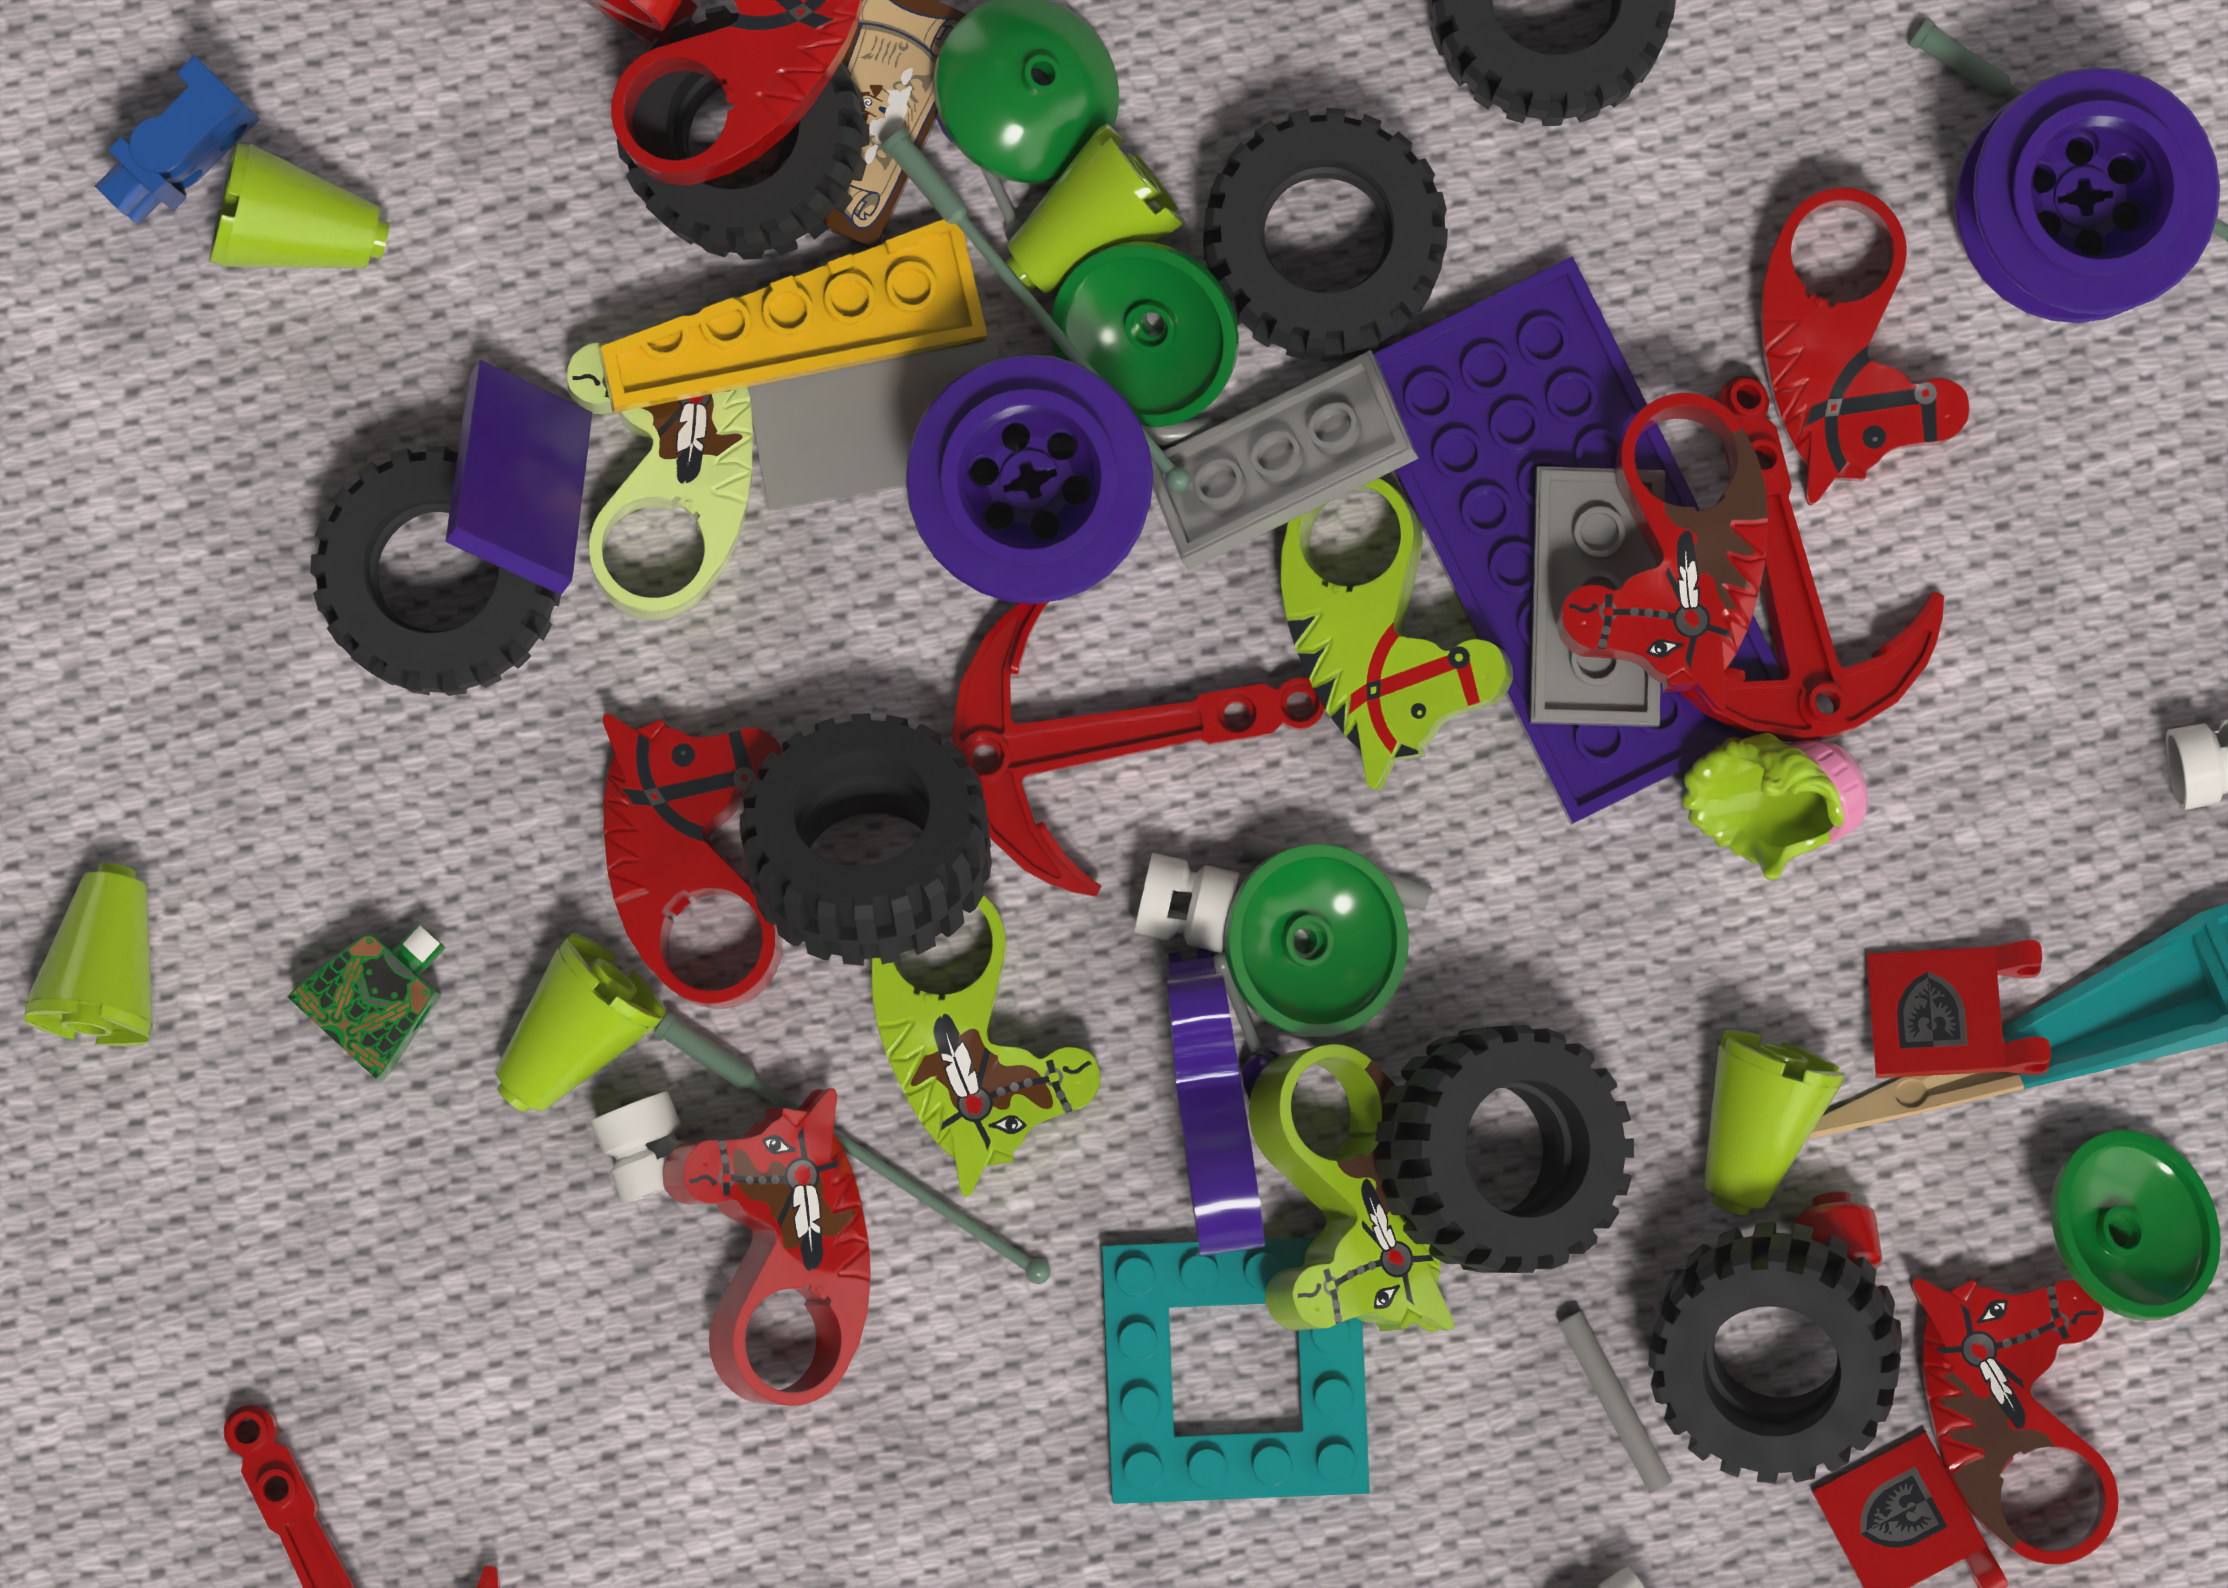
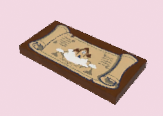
M937 0L863 1L858 26L842 62L851 73L850 77L861 91L866 106L862 111V115L869 125L870 145L862 147L861 157L867 163L862 181L852 180L847 190L853 197V200L843 214L834 209L824 220L829 226V231L868 249L879 246L910 179L891 155L886 156L881 150V145L896 131L905 128L911 135L910 140L922 153L937 121L935 116L938 114L934 97L936 60L946 37L955 25L967 15L966 13ZM800 121L789 132L769 177L777 172L791 155L798 138Z

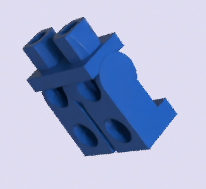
M195 55L176 73L189 86L159 117L148 118L139 123L131 134L130 143L120 137L108 149L119 162L95 185L122 214L128 216L137 225L161 202L175 211L187 199L180 190L189 188L197 183L235 145L236 141H239L260 120Z

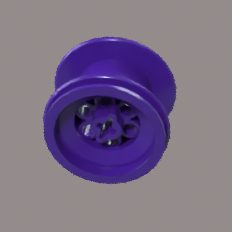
M2090 67L2065 71L2036 83L1998 109L1978 130L1965 152L1956 182L1955 213L1958 233L1968 259L1982 280L2003 300L2025 313L2050 321L2070 323L2108 319L2155 300L2176 286L2196 265L2211 239L2219 211L2220 180L2217 159L2207 133L2193 112L2171 91L2147 77L2122 69ZM2077 140L2087 147L2088 159L2084 165H2074L2067 159L2065 151L2069 141ZM2112 159H2120L2128 164L2130 178L2126 184H2117L2110 179L2108 166ZM2036 167L2044 169L2050 176V188L2045 193H2039L2034 188L2033 177ZM2078 184L2081 194L2092 195V197L2102 196L2101 201L2084 209L2082 215L2077 205H2068V203L2058 204L2060 198L2077 190ZM2125 205L2134 212L2135 224L2131 230H2121L2113 222L2112 216L2116 206ZM2037 214L2048 215L2054 220L2056 230L2053 237L2045 231L2038 220ZM2086 232L2095 237L2098 243V250L2095 255H2087L2075 245V239L2079 233Z
M1023 354L997 358L973 367L950 382L930 403L916 427L908 451L905 482L909 509L917 531L933 557L955 578L982 594L1007 602L1037 604L1063 600L1084 592L1108 577L1128 556L1142 532L1151 505L1154 475L1150 447L1140 421L1125 398L1105 379L1079 364L1054 356ZM1015 423L1022 424L1030 433L1029 443L1025 448L1017 451L1008 449L1002 442L1004 429ZM1066 433L1074 439L1076 447L1071 457L1065 460H1057L1049 454L1047 445L1053 435ZM982 458L993 460L999 468L997 480L987 486L977 484L971 476L973 464ZM1025 464H1032L1036 473L1044 471L1047 473L1057 472L1058 476L1049 478L1048 482L1040 486L1042 496L1037 499L1030 500L1026 491L1015 492L1012 490L1006 493L1004 491V487L1012 485V482L1021 478L1020 467ZM1080 477L1088 482L1090 495L1084 503L1071 504L1064 499L1062 487L1068 479ZM994 503H1005L1013 510V521L1006 529L995 530L986 522V511ZM1040 512H1050L1059 520V530L1050 539H1040L1032 532V519Z

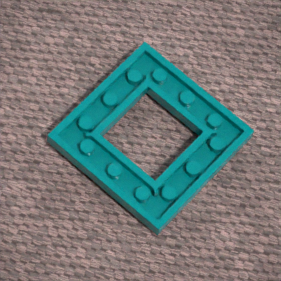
M1316 1237L1264 1239L1265 1247L1206 1256H1200L1198 1242L1102 1246L1113 1504L1370 1494L1363 1322L1356 1317L1330 1328L1298 1331L1302 1431L1174 1436L1169 1308L1266 1304L1265 1291L1271 1278L1283 1269L1301 1267L1304 1264L1306 1251Z

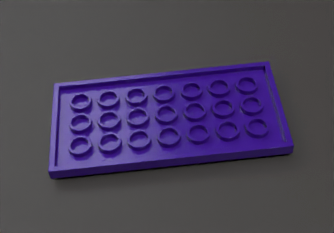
M1573 256L1374 353L1419 458L1394 470L1407 499L1418 515L1421 527L1477 639L1488 641L1501 648L1510 659L1513 668V681L1506 693V697L1570 825L1692 766L1696 760L1713 750L1718 744H1722L1728 738L1737 737L1745 739L1751 737L1702 713L1684 698L1679 691L1663 693L1661 682L1660 725L1658 727L1529 724L1535 470L1537 467L1615 469L1618 448L1627 428L1634 417L1647 406ZM1658 425L1651 426L1636 441V469L1664 470V502L1681 507H1695L1696 511H1701ZM1753 615L1739 650L1728 667L1744 670L1746 676L1744 681L1782 680L1780 667Z

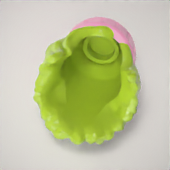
M1770 733L1754 735L1745 739L1737 737L1728 738L1722 744H1718L1713 750L1700 757L1685 774L1684 783L1687 791L1682 798V805L1689 810L1688 820L1692 825L1697 826L1705 836L1713 837L1719 848L1729 846L1734 855L1742 856L1753 864L1759 863L1763 876L1768 880L1778 879L1786 863L1795 856L1814 850L1824 844L1833 843L1854 831L1862 823L1868 805V793L1864 774L1858 762L1847 750L1836 744L1818 740H1800L1784 744L1775 735Z

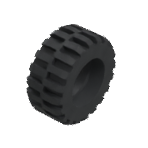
M1429 0V19L1433 20L1435 32L1433 40L1438 54L1445 55L1450 63L1448 73L1459 87L1466 83L1475 92L1474 101L1487 110L1494 104L1508 111L1506 119L1524 124L1526 117L1542 119V126H1561L1564 119L1577 117L1580 123L1597 117L1600 110L1608 105H1611L1613 108L1629 97L1632 89L1639 82L1642 83L1645 80L1668 37V30L1674 18L1676 0H1611L1609 20L1599 37L1580 51L1561 55L1539 53L1517 43L1498 23L1494 14L1492 0Z
M723 5L706 9L705 15L707 20L696 24L687 16L672 24V28L677 35L670 41L663 44L656 37L643 51L646 53L661 46L728 27L738 20L739 13H731ZM841 61L836 72L813 106L800 120L798 138L787 161L772 176L750 187L723 189L708 181L694 185H673L658 181L643 172L633 162L619 140L616 139L619 158L627 164L629 172L626 174V178L634 193L645 202L646 208L674 234L690 245L695 243L701 246L707 253L726 257L729 252L737 253L743 260L762 259L764 251L774 249L780 255L798 249L796 239L809 233L816 239L828 230L829 226L824 222L826 217L834 209L842 214L853 200V197L847 192L852 180L862 181L867 163L861 157L862 147L870 145V130L862 115V111L866 106L861 91L850 77L851 73ZM691 71L669 73L652 82L639 97L634 110L633 131L637 144L649 154L661 159H689L688 140L693 119L704 101L721 86L710 77Z
M1327 107L1325 115L1309 116L1308 109L1289 113L1288 120L1275 125L1271 120L1257 128L1254 137L1245 145L1240 142L1228 156L1227 164L1223 171L1217 173L1210 190V198L1205 212L1203 235L1204 260H1207L1210 273L1218 280L1226 297L1229 298L1235 312L1237 325L1243 323L1253 332L1252 338L1264 346L1269 347L1272 343L1286 349L1287 356L1303 360L1305 354L1321 355L1323 361L1342 360L1343 354L1358 351L1360 355L1369 350L1373 351L1378 349L1379 343L1390 336L1393 339L1408 327L1410 320L1417 312L1422 311L1429 300L1439 277L1447 248L1448 229L1445 228V214L1447 211L1443 192H1437L1433 182L1435 173L1426 158L1419 160L1411 151L1413 143L1399 131L1392 136L1381 129V120L1364 114L1362 120L1345 117L1346 109ZM1326 178L1349 183L1370 197L1380 212L1385 232L1383 253L1378 264L1368 277L1352 288L1335 293H1320L1300 288L1286 280L1277 271L1268 255L1264 235L1268 214L1282 193L1302 181Z
M427 445L426 451L412 453L406 448L390 453L391 460L379 466L371 462L356 472L360 479L347 490L342 486L331 500L336 505L328 520L321 518L315 533L320 543L318 553L311 554L310 574L316 578L317 591L313 592L318 611L324 615L328 623L326 629L335 642L351 656L352 660L392 686L397 685L418 694L430 695V692H437L452 696L467 694L468 688L482 685L485 688L501 681L500 675L511 667L515 666L519 669L531 657L528 652L538 639L544 641L553 625L549 619L554 606L559 607L561 594L497 566L496 585L488 603L473 619L459 627L443 631L423 630L403 622L391 611L383 598L378 580L379 561L384 547L391 536L411 519L427 513L450 512L458 452L450 451L447 446Z
M869 713L851 714L852 721L835 724L834 719L831 718L816 723L814 725L815 732L804 736L800 731L782 743L783 753L780 756L774 752L767 756L757 768L759 779H753L745 791L743 797L745 810L740 814V836L751 893L756 897L757 908L767 923L776 925L777 933L780 937L797 947L804 941L807 954L822 960L829 961L833 954L842 956L843 964L864 966V959L881 958V964L901 961V953L914 949L916 955H919L935 947L936 936L942 933L949 937L965 923L963 910L971 913L977 908L984 895L983 884L990 878L992 865L986 800L983 797L982 783L975 769L967 765L966 755L954 743L947 741L942 745L941 733L923 724H919L916 729L910 728L908 719L886 715L885 721L871 720ZM883 813L898 816L910 821L922 830L920 836L908 849L894 858L877 864L863 866L839 864L819 856L810 849L816 839L829 827L841 820L860 814Z
M1530 1025L1479 1027L1460 1030L1457 1036L1439 1038L1427 1045V1056L1412 1057L1402 1068L1401 1076L1407 1082L1401 1086H1390L1383 1102L1384 1107L1391 1109L1389 1120L1377 1122L1375 1141L1385 1142V1159L1375 1160L1378 1179H1389L1392 1192L1386 1194L1384 1199L1391 1214L1406 1215L1409 1220L1403 1225V1231L1415 1244H1431L1429 1247L1430 1256L1445 1264H1460L1463 1270L1474 1272L1533 1273L1535 1269L1551 1270L1567 1264L1570 1254H1584L1597 1243L1598 1236L1593 1231L1594 1229L1610 1228L1619 1214V1209L1612 1205L1616 1195H1627L1632 1176L1623 1172L1625 1158H1634V1138L1625 1139L1623 1123L1630 1121L1631 1118L1626 1102L1614 1101L1611 1091L1617 1088L1616 1081L1607 1068L1592 1069L1590 1067L1595 1061L1594 1054L1580 1043L1566 1044L1567 1041L1564 1034L1548 1028L1532 1029ZM1498 1088H1506L1512 1091L1526 1103L1537 1120L1543 1143L1542 1166L1537 1181L1527 1197L1509 1211L1497 1209L1479 1192L1468 1170L1465 1152L1466 1135L1473 1114L1480 1103Z
M1761 1222L1755 1224L1752 1236L1743 1237L1738 1227L1719 1234L1715 1248L1712 1249L1709 1245L1702 1244L1689 1255L1686 1268L1675 1271L1667 1285L1664 1299L1660 1302L1649 1346L1648 1366L1654 1370L1650 1385L1655 1402L1667 1404L1664 1420L1674 1435H1681L1685 1431L1691 1435L1688 1450L1702 1461L1706 1460L1710 1454L1722 1459L1720 1471L1737 1478L1741 1468L1758 1472L1757 1482L1771 1484L1777 1483L1778 1473L1792 1472L1793 1480L1796 1483L1815 1479L1817 1465L1822 1463L1825 1464L1829 1471L1833 1472L1849 1463L1852 1447L1856 1450L1864 1451L1875 1439L1878 1422H1885L1893 1405L1895 1388L1898 1383L1902 1345L1901 1322L1893 1317L1895 1301L1888 1286H1876L1877 1270L1864 1256L1859 1257L1853 1263L1846 1257L1849 1244L1834 1235L1828 1238L1826 1244L1811 1238L1814 1227L1794 1223L1792 1234L1776 1233L1775 1222ZM1758 1307L1790 1309L1810 1318L1825 1331L1837 1351V1365L1830 1379L1808 1393L1793 1397L1762 1395L1742 1386L1724 1369L1715 1352L1716 1334L1723 1323L1743 1311Z

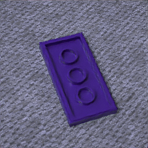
M480 359L469 375L445 542L562 595L573 580L593 412Z

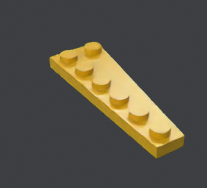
M942 219L888 239L884 244L854 255L848 254L829 261L825 266L795 277L791 275L772 282L768 287L736 299L734 297L705 307L693 315H683L602 345L599 355L612 413L980 342L984 341L987 337V330L964 233L957 224H947Z

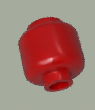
M1829 1192L1817 1195L1812 1199L1813 1207L1801 1212L1796 1217L1794 1223L1814 1227L1812 1239L1826 1244L1828 1238L1834 1235L1849 1244L1846 1257L1853 1263L1859 1257L1864 1256L1875 1269L1881 1265L1882 1251L1874 1210L1869 1205L1852 1202L1850 1193Z

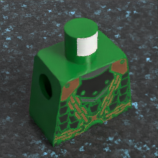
M419 922L411 928L393 949L378 935L368 932L293 989L287 998L375 1079L384 1081L391 1074L441 996V993L423 978L421 974L446 947Z

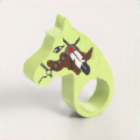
M597 342L584 346L572 356L568 365L567 384L570 397L576 405L593 412V414L612 413L599 355L600 347L608 343ZM748 387L617 412L624 426L631 433L652 446L651 451L599 512L591 529L589 539L592 573L597 586L606 599L624 613L648 620H661L678 616L695 606L724 571L738 543L748 508L752 481L753 425ZM677 506L691 514L697 520V531L704 545V558L697 575L686 587L669 596L647 598L632 594L615 582L605 566L603 553L607 537L619 520L633 511L648 507H661L673 510Z

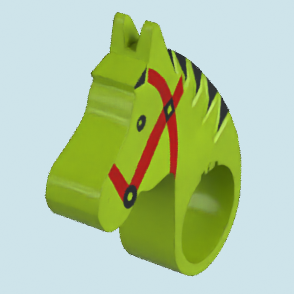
M1377 478L1353 491H1369L1384 496L1398 516L1401 540L1398 553L1390 567L1375 580L1363 585L1353 586L1352 592H1346L1347 586L1336 585L1325 579L1317 569L1310 551L1311 529L1317 515L1326 505L1324 504L1288 522L1281 556V588L1287 623L1293 643L1313 689L1337 727L1348 740L1361 750L1365 781L1368 787L1380 791L1384 787L1396 761L1425 757V746L1433 740L1439 728L1445 722L1461 714L1490 706L1500 701L1508 692L1513 681V668L1507 653L1485 640H1467L1446 651L1433 642L1404 637L1403 625L1422 553V528L1418 515L1409 500L1396 488Z

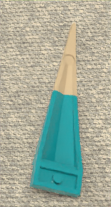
M2228 903L2198 913L2103 971L2003 1025V1043L2028 1037H2044L2048 1039L2051 1058L2049 1069L2044 1074L2025 1075L2010 1072L1902 1077L1823 1115L1807 1140L2228 1042Z

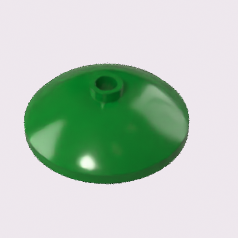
M992 0L976 7L964 16L950 31L941 46L934 70L935 103L942 124L949 137L973 163L985 171L1007 180L1021 183H1044L1057 180L1094 132L1104 124H1109L1113 128L1117 118L1119 107L1118 78L1114 63L1106 46L1098 34L1081 17L1068 8L1049 0ZM1038 68L1047 75L1048 85L1037 84L1031 76V69Z
M1145 241L1123 242L1105 247L1087 257L1072 271L1061 286L1055 299L1051 316L1052 320L1098 375L1125 398L1141 425L1164 427L1184 422L1196 416L1219 396L1233 373L1238 355L1239 333L1232 304L1229 298L1226 297L1218 280L1197 260L1178 249ZM1147 313L1160 315L1164 320L1165 328L1157 329L1150 325L1147 320ZM1051 338L1055 357L1070 361Z
M1328 844L1300 845L1285 849L1265 859L1240 885L1226 920V960L1232 980L1239 994L1247 1005L1264 1021L1294 1035L1329 1037L1347 1033L1364 1025L1375 1017L1390 1001L1400 984L1407 963L1409 949L1408 925L1404 908L1395 888L1372 862L1360 854L1339 846ZM1300 929L1305 932L1308 938V945L1303 952H1299L1293 942L1296 932Z
M2128 1130L2111 1131L2095 1136L2079 1145L2065 1159L2058 1171L2052 1190L2051 1222L2060 1255L2080 1287L2104 1308L2123 1317L2141 1321H2156L2169 1318L2187 1310L2199 1301L2208 1290L2216 1274L2220 1257L2221 1237L2218 1217L2212 1198L2204 1182L2191 1164L2165 1142L2148 1134Z

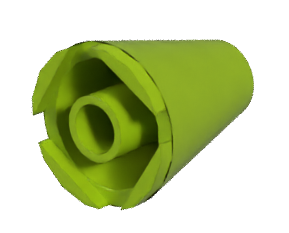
M1104 124L1094 132L1007 243L1012 257L1005 263L1028 291L1037 286L1042 292L1047 294L1061 287L1072 271L1093 253L1105 247L1123 242H1154L1175 232L1185 223L1184 218L1175 213L1179 208L1141 157L1138 154L1136 156L1130 153L1126 156L1123 154L1118 146L1125 139L1109 124Z
M236 141L224 185L225 191L222 204L218 211L209 255L210 263L221 265V267L366 269L370 257L382 259L390 222L379 220L380 206L250 142L247 144Z
M102 863L98 865L97 872H87L83 875L24 1004V1021L26 1024L40 1031L75 1040L76 1032L98 1036L95 1044L131 1047L148 1043L150 1031L153 1029L147 885L135 879L137 872L134 869L119 864Z
M571 933L564 942L559 944L495 1070V1074L501 1082L497 1087L498 1092L510 1105L522 1112H527L530 1108L541 1112L548 1109L655 1030L666 1014V1007L650 985L635 970H632L629 977H627L620 969L611 964L617 956L589 937Z
M1730 1029L1723 1031L1718 1045L1704 1188L1714 1194L1712 1203L1715 1206L1735 1214L1748 1215L1751 1207L1764 1208L1840 1089L1845 1074L1844 1072H1839L1840 1067L1835 1063L1783 1041L1781 1047L1760 1043L1763 1035Z

